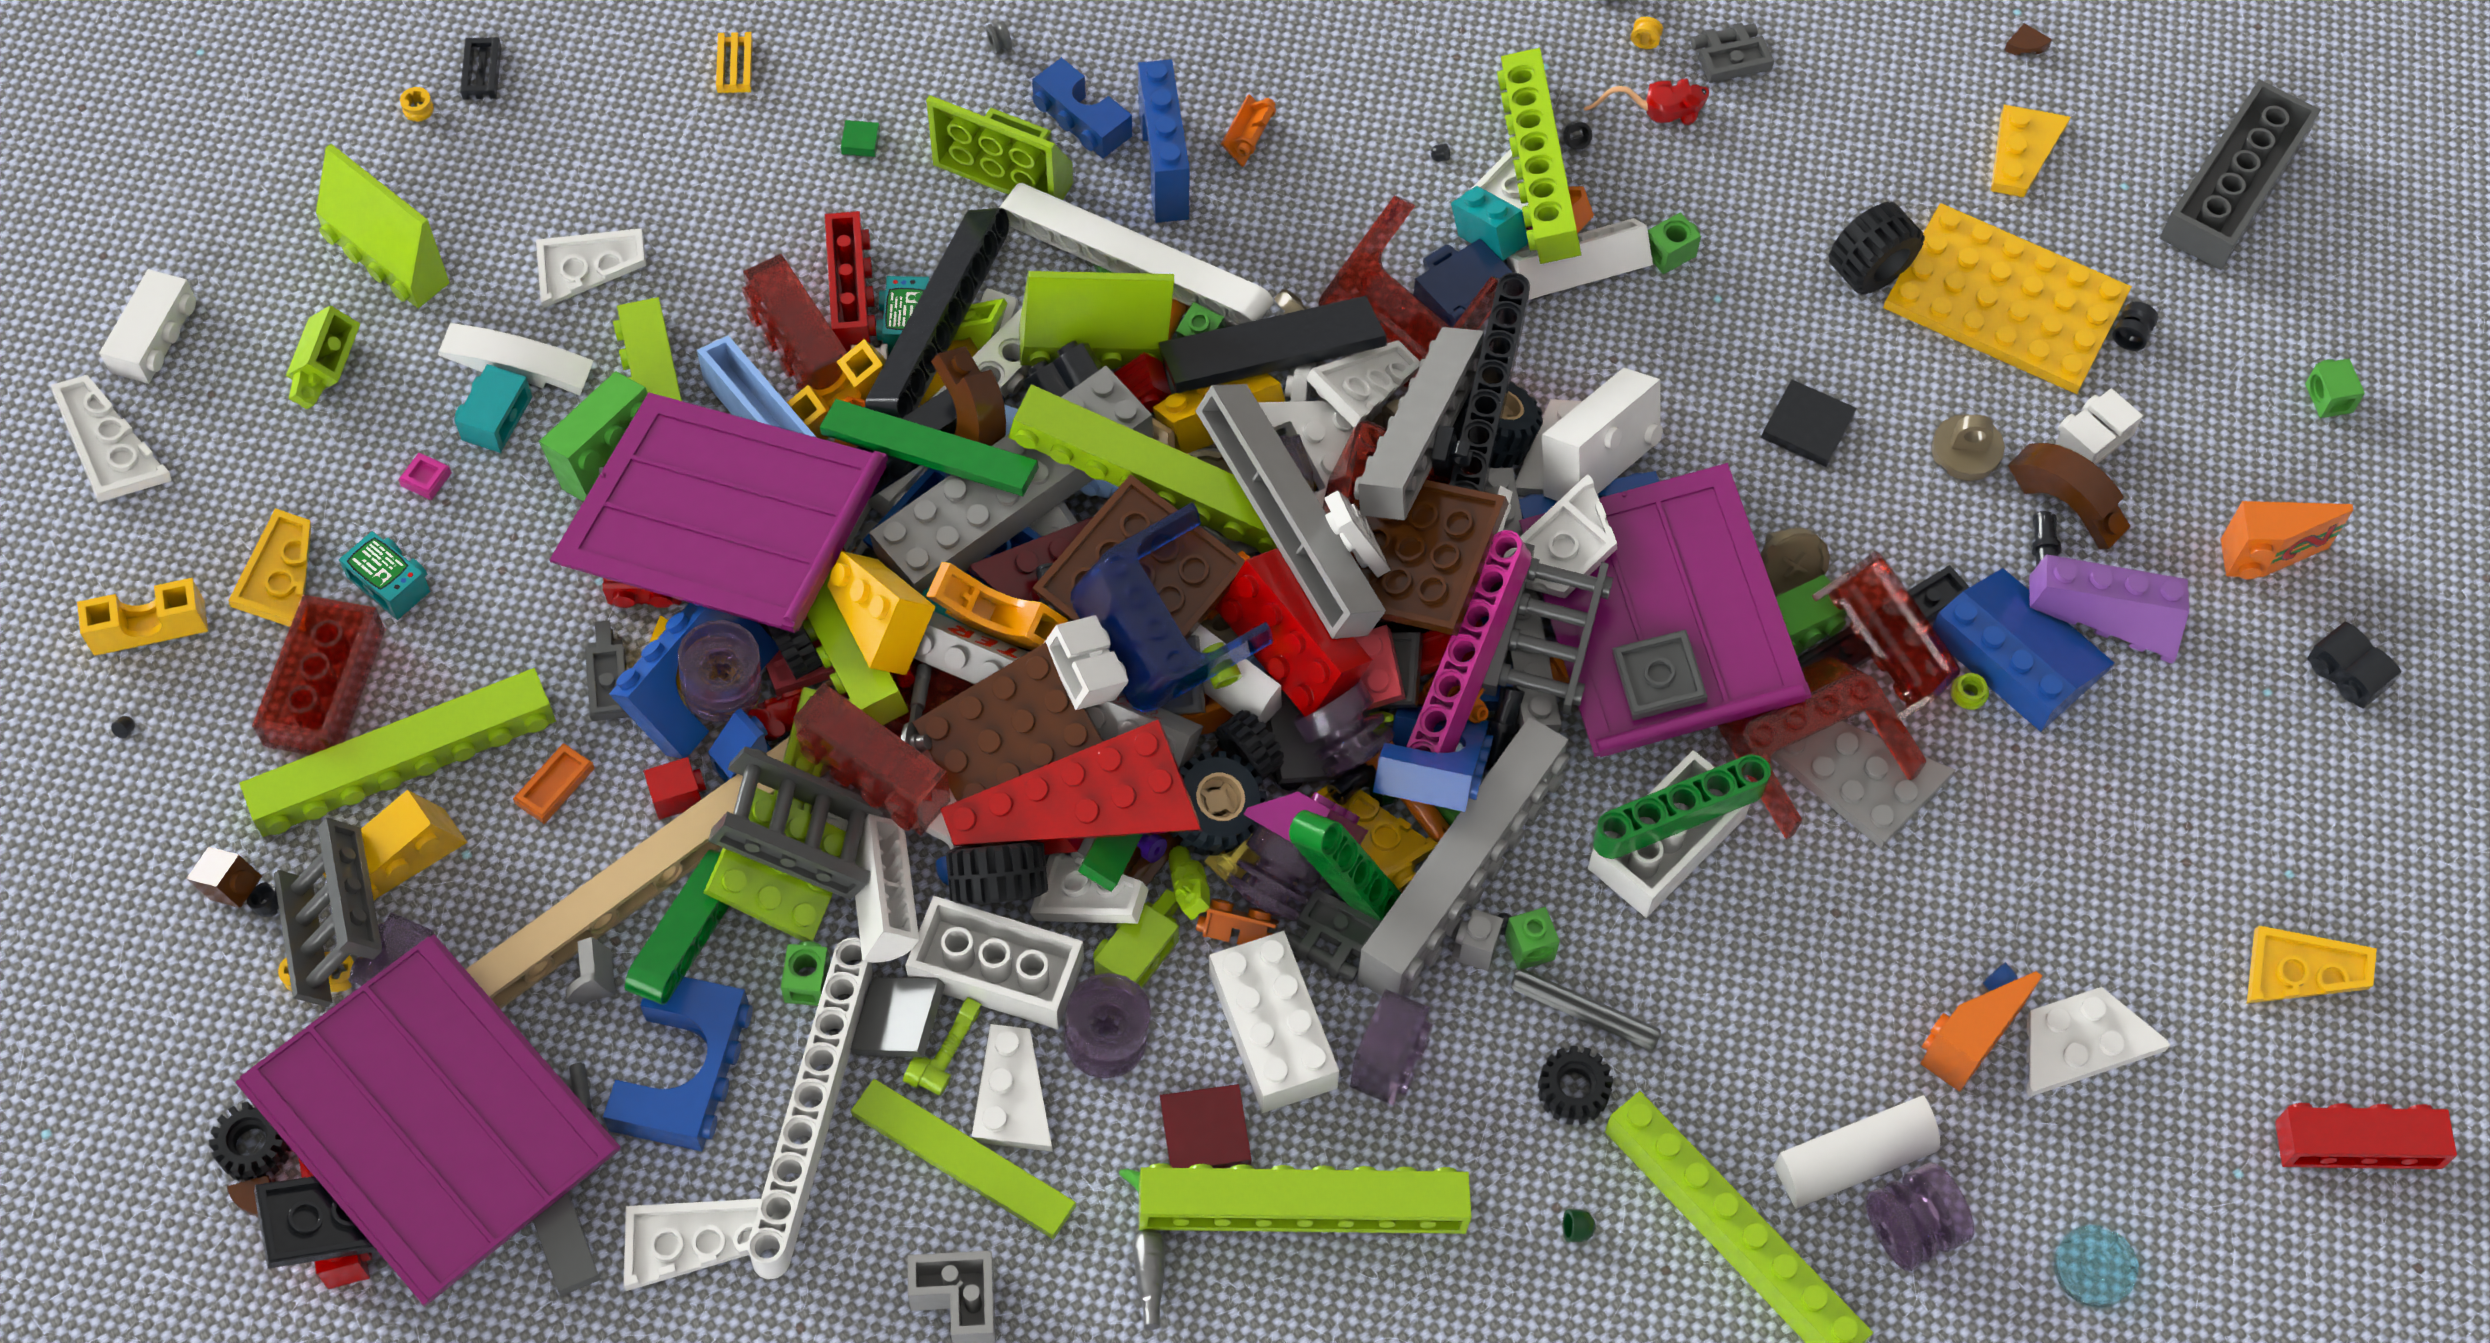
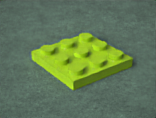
M756 787L749 814L750 821L769 829L777 797ZM791 804L784 832L786 836L805 843L812 814ZM826 822L820 849L823 852L840 858L846 831ZM725 848L722 849L703 892L801 941L811 942L815 938L833 895L832 892Z

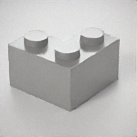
M992 1251L907 1255L908 1298L911 1311L950 1309L952 1343H996Z

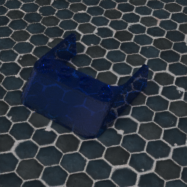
M1194 503L1186 505L1110 548L1079 580L1071 592L1070 600L1079 619L1096 615L1102 628L1107 631L1111 644L1109 651H1114L1118 660L1123 663L1129 680L1122 692L1131 706L1140 712H1151L1216 676L1221 671L1273 643L1271 629L1267 622L1215 651L1200 653L1193 650L1139 563L1140 558L1201 524L1199 513Z

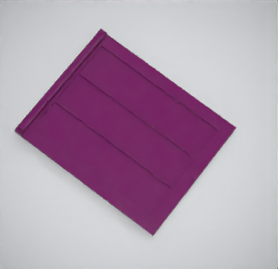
M648 392L549 561L564 567L795 633L796 630L799 631L887 467V454L878 451L873 453Z
M1728 463L1599 498L1605 510L1608 524L1612 528L1617 541V550L1604 561V563L1609 564L1607 576L1613 577V582L1608 600L1600 599L1579 682L1584 683L1585 688L1581 704L1578 708L1594 757L1600 756L1601 758L1805 702V699L1811 698L1808 683L1804 678ZM1545 513L1519 520L1522 533L1524 534ZM1600 566L1589 576L1598 577ZM1575 588L1566 598L1542 592L1544 602L1587 613L1593 592ZM1550 619L1557 642L1579 648L1584 627ZM1686 629L1707 694V702L1633 721L1612 654V648ZM1563 660L1570 680L1574 662Z
M435 934L431 937H426L242 1074L240 1079L235 1082L424 1307L621 1150V1146Z

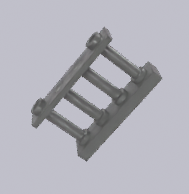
M1524 543L1531 552V564L1481 687L1485 689L1483 694L1495 697L1498 687H1506V684L1565 698L1562 714L1570 716L1572 705L1580 706L1585 684L1580 683L1579 678L1600 599L1608 600L1613 577L1607 576L1609 564L1601 562L1598 577L1539 563L1540 559L1533 558L1535 545ZM1535 578L1593 592L1588 613L1530 598V594L1524 593L1527 580L1534 581ZM1526 613L1584 627L1579 648L1521 634V629L1515 628L1517 616H1525ZM1516 648L1574 662L1570 682L1565 683L1511 669V665L1505 663L1508 650L1516 651Z
M745 746L729 763L728 770L743 776L734 812L730 813L727 811L712 827L708 841L851 900L867 885L870 875L869 870L859 867L855 863L865 819L868 814L881 816L886 806L872 801L866 795L856 794L774 759L761 750ZM758 783L778 791L769 829L749 819ZM793 797L814 806L805 843L792 839L784 833ZM828 812L848 820L840 858L823 852L820 849Z
M326 817L318 826L322 851L300 876L277 870L274 873L292 996L294 999L329 1007L333 1002L328 977L350 954L374 960L383 950L361 828ZM325 873L327 883L315 894L313 884ZM330 903L332 914L320 925L318 915ZM336 934L337 945L325 957L323 946Z

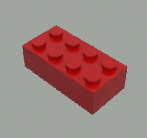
M1278 548L1246 559L1232 581L1228 592L1215 608L1272 678L1281 685L1282 690L1308 721L1340 708L1372 662V658L1354 637L1331 638Z

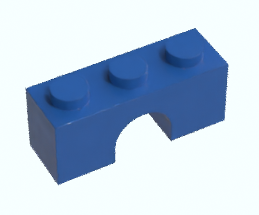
M1062 57L1032 79V99L1036 107L1040 111L1050 114L1056 119L1063 130L1070 131L1080 139V142L1087 150H1093L1102 159L1132 137V115L1110 96L1093 105L1080 103L1086 98L1085 76Z

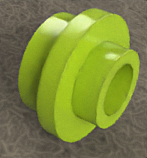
M1966 673L1954 680L1951 686V697L1962 708L1978 709L1986 703L1989 697V688L1985 679L1980 675ZM1964 690L1973 692L1975 696L1966 694Z

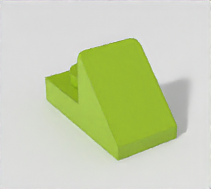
M1005 298L971 304L953 341H963L971 338L977 349L980 350L1000 329L1008 304Z

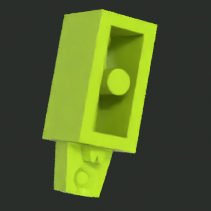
M331 305L308 318L286 373V376L292 379L289 399L292 402L299 404L305 409H309L315 405L323 390L339 381L361 323Z
M1167 888L1154 904L1149 901L1144 903L1138 924L1117 923L1116 929L1118 930L1110 940L1103 939L1094 951L1095 976L1134 1000L1179 942V925L1176 924V919L1172 916L1180 906L1175 899L1174 892Z

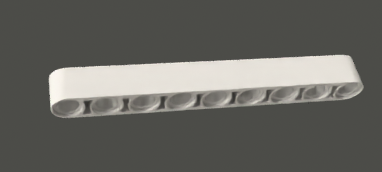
M1018 183L999 207L1005 209L1010 227L1111 272L1174 274L1173 299L1188 306L1195 302L1223 316L1225 322L1231 325L1263 319L1274 303L1270 293L1257 284L1026 184Z
M856 937L842 940L834 950L748 1241V1251L753 1268L760 1277L765 1279H775L782 1276L790 1265L851 1052V1045L873 975L872 962L862 961L860 939ZM851 960H860V961H861L860 963H858V964H856V965H847V964H846L848 961H851ZM842 994L852 995L845 1000L835 999ZM831 1029L842 1030L836 1035L825 1034L827 1031ZM822 1064L831 1065V1067L825 1071L815 1070L816 1067ZM811 1100L821 1101L818 1106L813 1108L804 1106ZM801 1136H807L811 1138L807 1143L804 1144L793 1143L797 1138ZM790 1173L800 1175L798 1179L792 1182L782 1180ZM778 1211L790 1212L787 1217L781 1220L771 1218ZM764 1250H779L774 1257H759Z

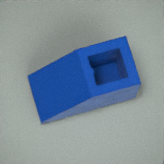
M742 708L736 710L708 751L713 770L724 782H727L737 774L728 770L729 763L745 746L761 750L765 753L771 750L770 745L765 740V736L768 735L767 730L756 716L749 718Z

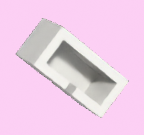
M2111 388L2100 397L2098 395L2092 396L2078 415H2068L2058 427L2060 434L2055 444L2073 450L2097 465L2134 435L2143 415Z
M1096 615L1056 625L1045 641L1060 680L1075 710L1116 700L1129 681L1125 666L1118 660L1114 651H1109L1111 645L1110 637L1107 631L1102 628Z

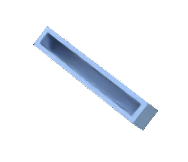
M729 335L697 350L704 382L732 415L816 437Z

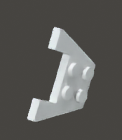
M1328 401L1258 402L1275 431L1284 427L1287 429L1319 491L1314 493L1326 514L1330 513L1331 511L1325 501V497L1336 491L1342 493L1346 498L1354 492L1356 479L1362 477L1365 471L1368 457L1373 456L1376 451L1362 422L1354 428Z

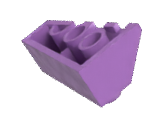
M2047 554L2030 574V608L2072 625H2076L2077 622L2093 628L2095 630L2094 633L2105 638L2112 635L2130 642V648L2141 652L2147 649L2160 654V659L2171 664L2175 662L2189 615L2188 579Z

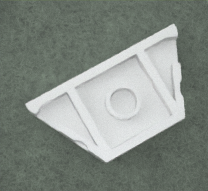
M1588 474L1520 537L1524 543L1535 545L1533 558L1540 559L1539 563L1585 575H1590L1601 565V562H1604L1617 550V541L1612 528L1608 524L1603 505L1600 503L1595 491L1592 477ZM1517 548L1509 549L1503 558L1514 555ZM1535 578L1534 581L1527 580L1525 587L1561 598H1566L1575 589V587Z
M2099 987L2029 1012L2027 1015L2029 1082L2026 1085V1092L2028 1097H2032L2165 1052L2170 1044L2167 1039L2103 987Z

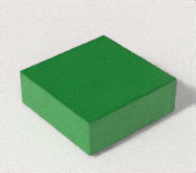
M845 120L841 141V154L876 157L880 133L879 123Z

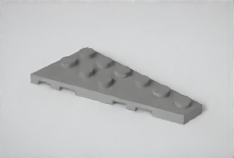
M1801 703L1729 722L1880 848L1953 777L1956 771L1951 767Z

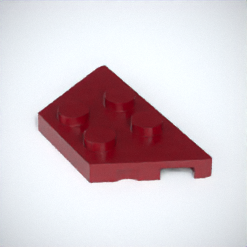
M1093 517L970 564L968 567L969 573L974 577L978 576L992 589L1021 600L1039 602L1040 597L1033 591L1034 585L1038 582L1036 576L1037 567L1046 563H1054Z

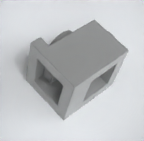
M1473 909L1470 921L1462 920L1451 960L1488 971L1500 937L1504 918Z

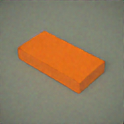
M563 743L513 798L515 805L545 824L595 769L593 762Z

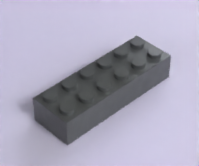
M2259 79L2171 212L2159 239L2222 270L2309 135L2321 109Z

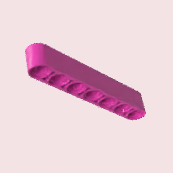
M1512 530L1500 531L1493 537V544L1490 546L1482 574L1457 636L1452 635L1406 746L1408 748L1436 753L1455 752L1531 564V552L1519 535ZM1517 548L1514 555L1503 558L1509 549ZM1503 582L1502 587L1498 591L1490 592L1494 584ZM1489 616V620L1485 625L1476 627L1479 619ZM1475 651L1472 659L1462 662V658L1467 652ZM1458 685L1461 686L1458 694L1453 697H1447L1450 689ZM1447 720L1444 729L1436 733L1433 732L1437 723Z

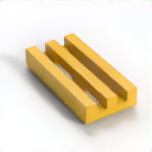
M731 32V37H725V33H718L717 93L751 92L753 49L751 32H745V37H739L738 32ZM738 46H744L743 84H737ZM726 47H731L730 84H725Z

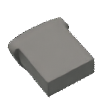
M593 937L577 941L581 977L573 981L566 989V1002H589L616 995L611 949Z

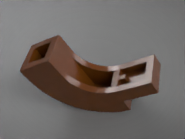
M966 346L938 353L931 362L948 389L956 408L957 426L954 435L989 446L994 445L1006 435V414L1002 394L992 370L981 372Z
M2032 443L2028 444L2007 465L2024 494L2045 493L2067 503L2079 515L2099 549H2110L2131 527L2118 506V503L2124 498L2121 491L2098 466L2079 453L2056 444Z

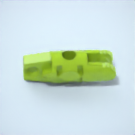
M1177 845L1169 853L1168 859L1171 882L1176 901L1188 918L1193 920L1200 913L1210 908V889L1203 865L1199 861L1191 859L1190 852L1186 847Z

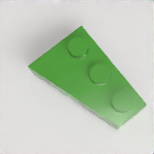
M615 371L538 441L562 490L584 502L599 477V468L606 465L647 396L646 387Z
M1821 575L1776 596L1796 655H1799L1826 636L1837 634L1846 625L1845 617L1853 607L1825 575Z

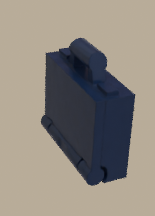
M1478 239L1459 252L1450 245H1444L1423 258L1424 267L1427 272L1415 278L1413 296L1442 327L1471 330L1490 317L1499 279L1503 275L1513 272L1481 239Z

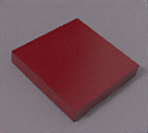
M1239 1084L1160 1095L1169 1164L1172 1168H1189L1195 1164H1207L1213 1168H1230L1240 1164L1251 1165L1252 1159Z

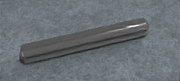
M1523 968L1518 969L1513 977L1511 988L1514 991L1648 1050H1653L1656 1047L1661 1036V1030L1655 1026Z

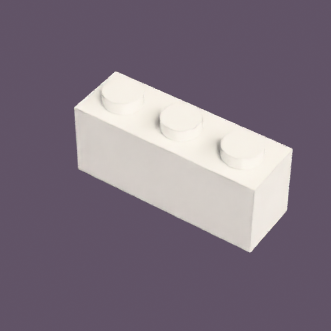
M150 269L146 271L99 352L111 374L147 384L150 383L154 374L162 368L164 357L171 344L177 341L180 329L187 316H190L195 309L196 298L187 279Z

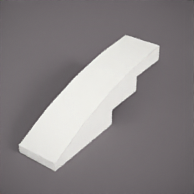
M450 323L438 355L480 372H483L488 364L525 376L529 384L542 389L545 383H549L579 396L594 361L564 349L521 336Z

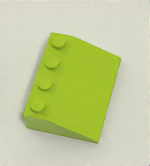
M928 96L926 103L934 166L1008 195L1018 183H1023L1063 200L1073 185V162L1055 143L934 96Z
M328 145L325 148L316 214L321 224L319 228L321 235L331 245L337 243L342 247L346 256L353 263H362L377 282L381 283L384 281L387 283L398 299L403 302L408 300L419 309L450 283L428 219L334 145Z
M1028 271L1019 323L1020 365L1033 367L1043 360L1050 364L1060 357L1057 352L1060 348L1075 340L1078 345L1080 343H1089L1103 367L1107 366L1109 369L1122 367L1143 352L1162 361L1163 364L1158 342L1167 341L1169 336L1174 274Z

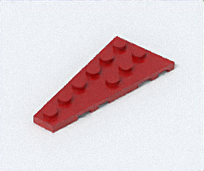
M1158 719L940 808L951 840L955 846L1203 831L1162 723Z

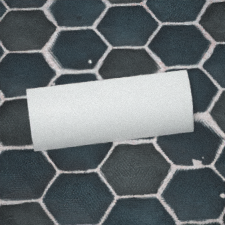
M1634 218L1579 233L1578 239L1581 256L1540 264L1537 250L1530 252L1528 247L1518 250L1507 258L1509 269L1513 273L1522 274L1528 279L1530 283L1529 300L1653 265L1647 225Z
M1201 624L1192 634L1199 636L1201 660L1205 659L1202 653L1205 648L1215 643L1223 642ZM1224 643L1231 661H1236L1242 678L1224 688L1214 689L1209 676L1205 675L1203 676L1204 693L1233 715L1241 710H1248L1251 715L1254 713L1258 716L1259 722L1263 721L1266 723L1282 707L1281 685Z
M868 814L864 822L855 863L857 866L869 870L870 875L867 885L855 895L862 961L878 963L891 961L907 954L919 941L904 822Z
M1922 1095L1780 1152L1773 1167L1795 1209H1798L1938 1152L1940 1149L1939 1129L1933 1111L1925 1096Z

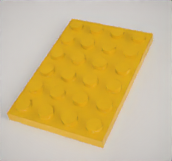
M1940 203L1923 232L1925 240L1920 252L1912 264L1899 275L1883 308L2074 394H2078L2132 286Z

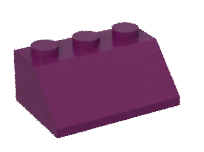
M1298 791L1248 807L1243 814L1290 842V825L1294 817L1302 810H1307L1341 823L1359 845H1361L1368 830L1357 824L1360 819L1359 816L1317 792H1314L1310 798Z

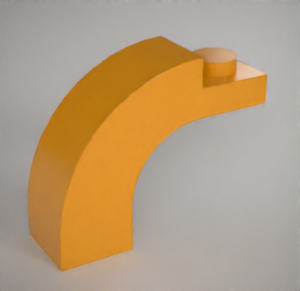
M941 562L926 597L947 609L946 614L961 623L1011 645L1028 650H1034L1044 644L1056 625L1068 622L1067 618L1042 602L1021 600L1005 595L984 585L953 564Z

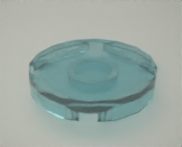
M2087 1225L2077 1227L2062 1239L2054 1255L2053 1268L2059 1285L2066 1294L2080 1304L2094 1308L2114 1306L2131 1293L2136 1283L2139 1264L2134 1249L2123 1236L2115 1231L2110 1232L2109 1230L2102 1229L2103 1226Z

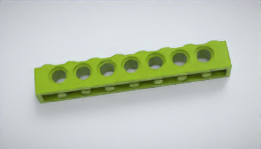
M1539 47L1501 56L1503 70L1497 71L1500 91L1507 90V92L1501 93L1504 113L1511 112V114L1505 115L1508 134H1515L1514 137L1509 138L1513 158H1520L1513 160L1517 181L1524 180V182L1517 184L1521 204L1528 203V206L1522 207L1526 228L1533 227L1532 230L1526 231L1530 252L1537 250L1540 264L1581 256L1541 49Z

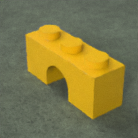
M864 339L837 361V364L842 369V375L833 385L822 390H815L807 385L792 397L787 404L817 438L826 440L829 437L821 434L820 425L835 399L844 400L849 396L866 400L886 359Z
M193 578L154 585L155 600L144 605L124 604L118 599L116 594L77 602L80 634L93 655L96 656L208 632L205 601Z

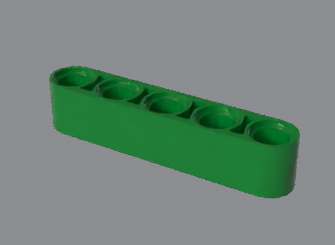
M1746 755L1607 811L1598 820L1593 838L1594 849L1604 858H1619L1754 803L1765 792L1771 776L1770 765L1759 755ZM1743 776H1752L1756 778L1758 782H1750L1746 780ZM1709 790H1719L1723 793V796H1716ZM1674 804H1685L1689 807V810H1681ZM1648 817L1655 822V824H1646L1642 822L1640 818ZM1604 832H1616L1621 838H1610Z
M1307 810L1300 811L1294 817L1289 830V838L1292 844L1350 907L1381 922L1402 894L1341 823Z
M710 849L704 855L629 968L625 980V991L662 1005L669 1001L730 907L703 893L721 852Z

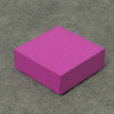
M418 453L398 480L401 487L432 500L452 472L448 465Z

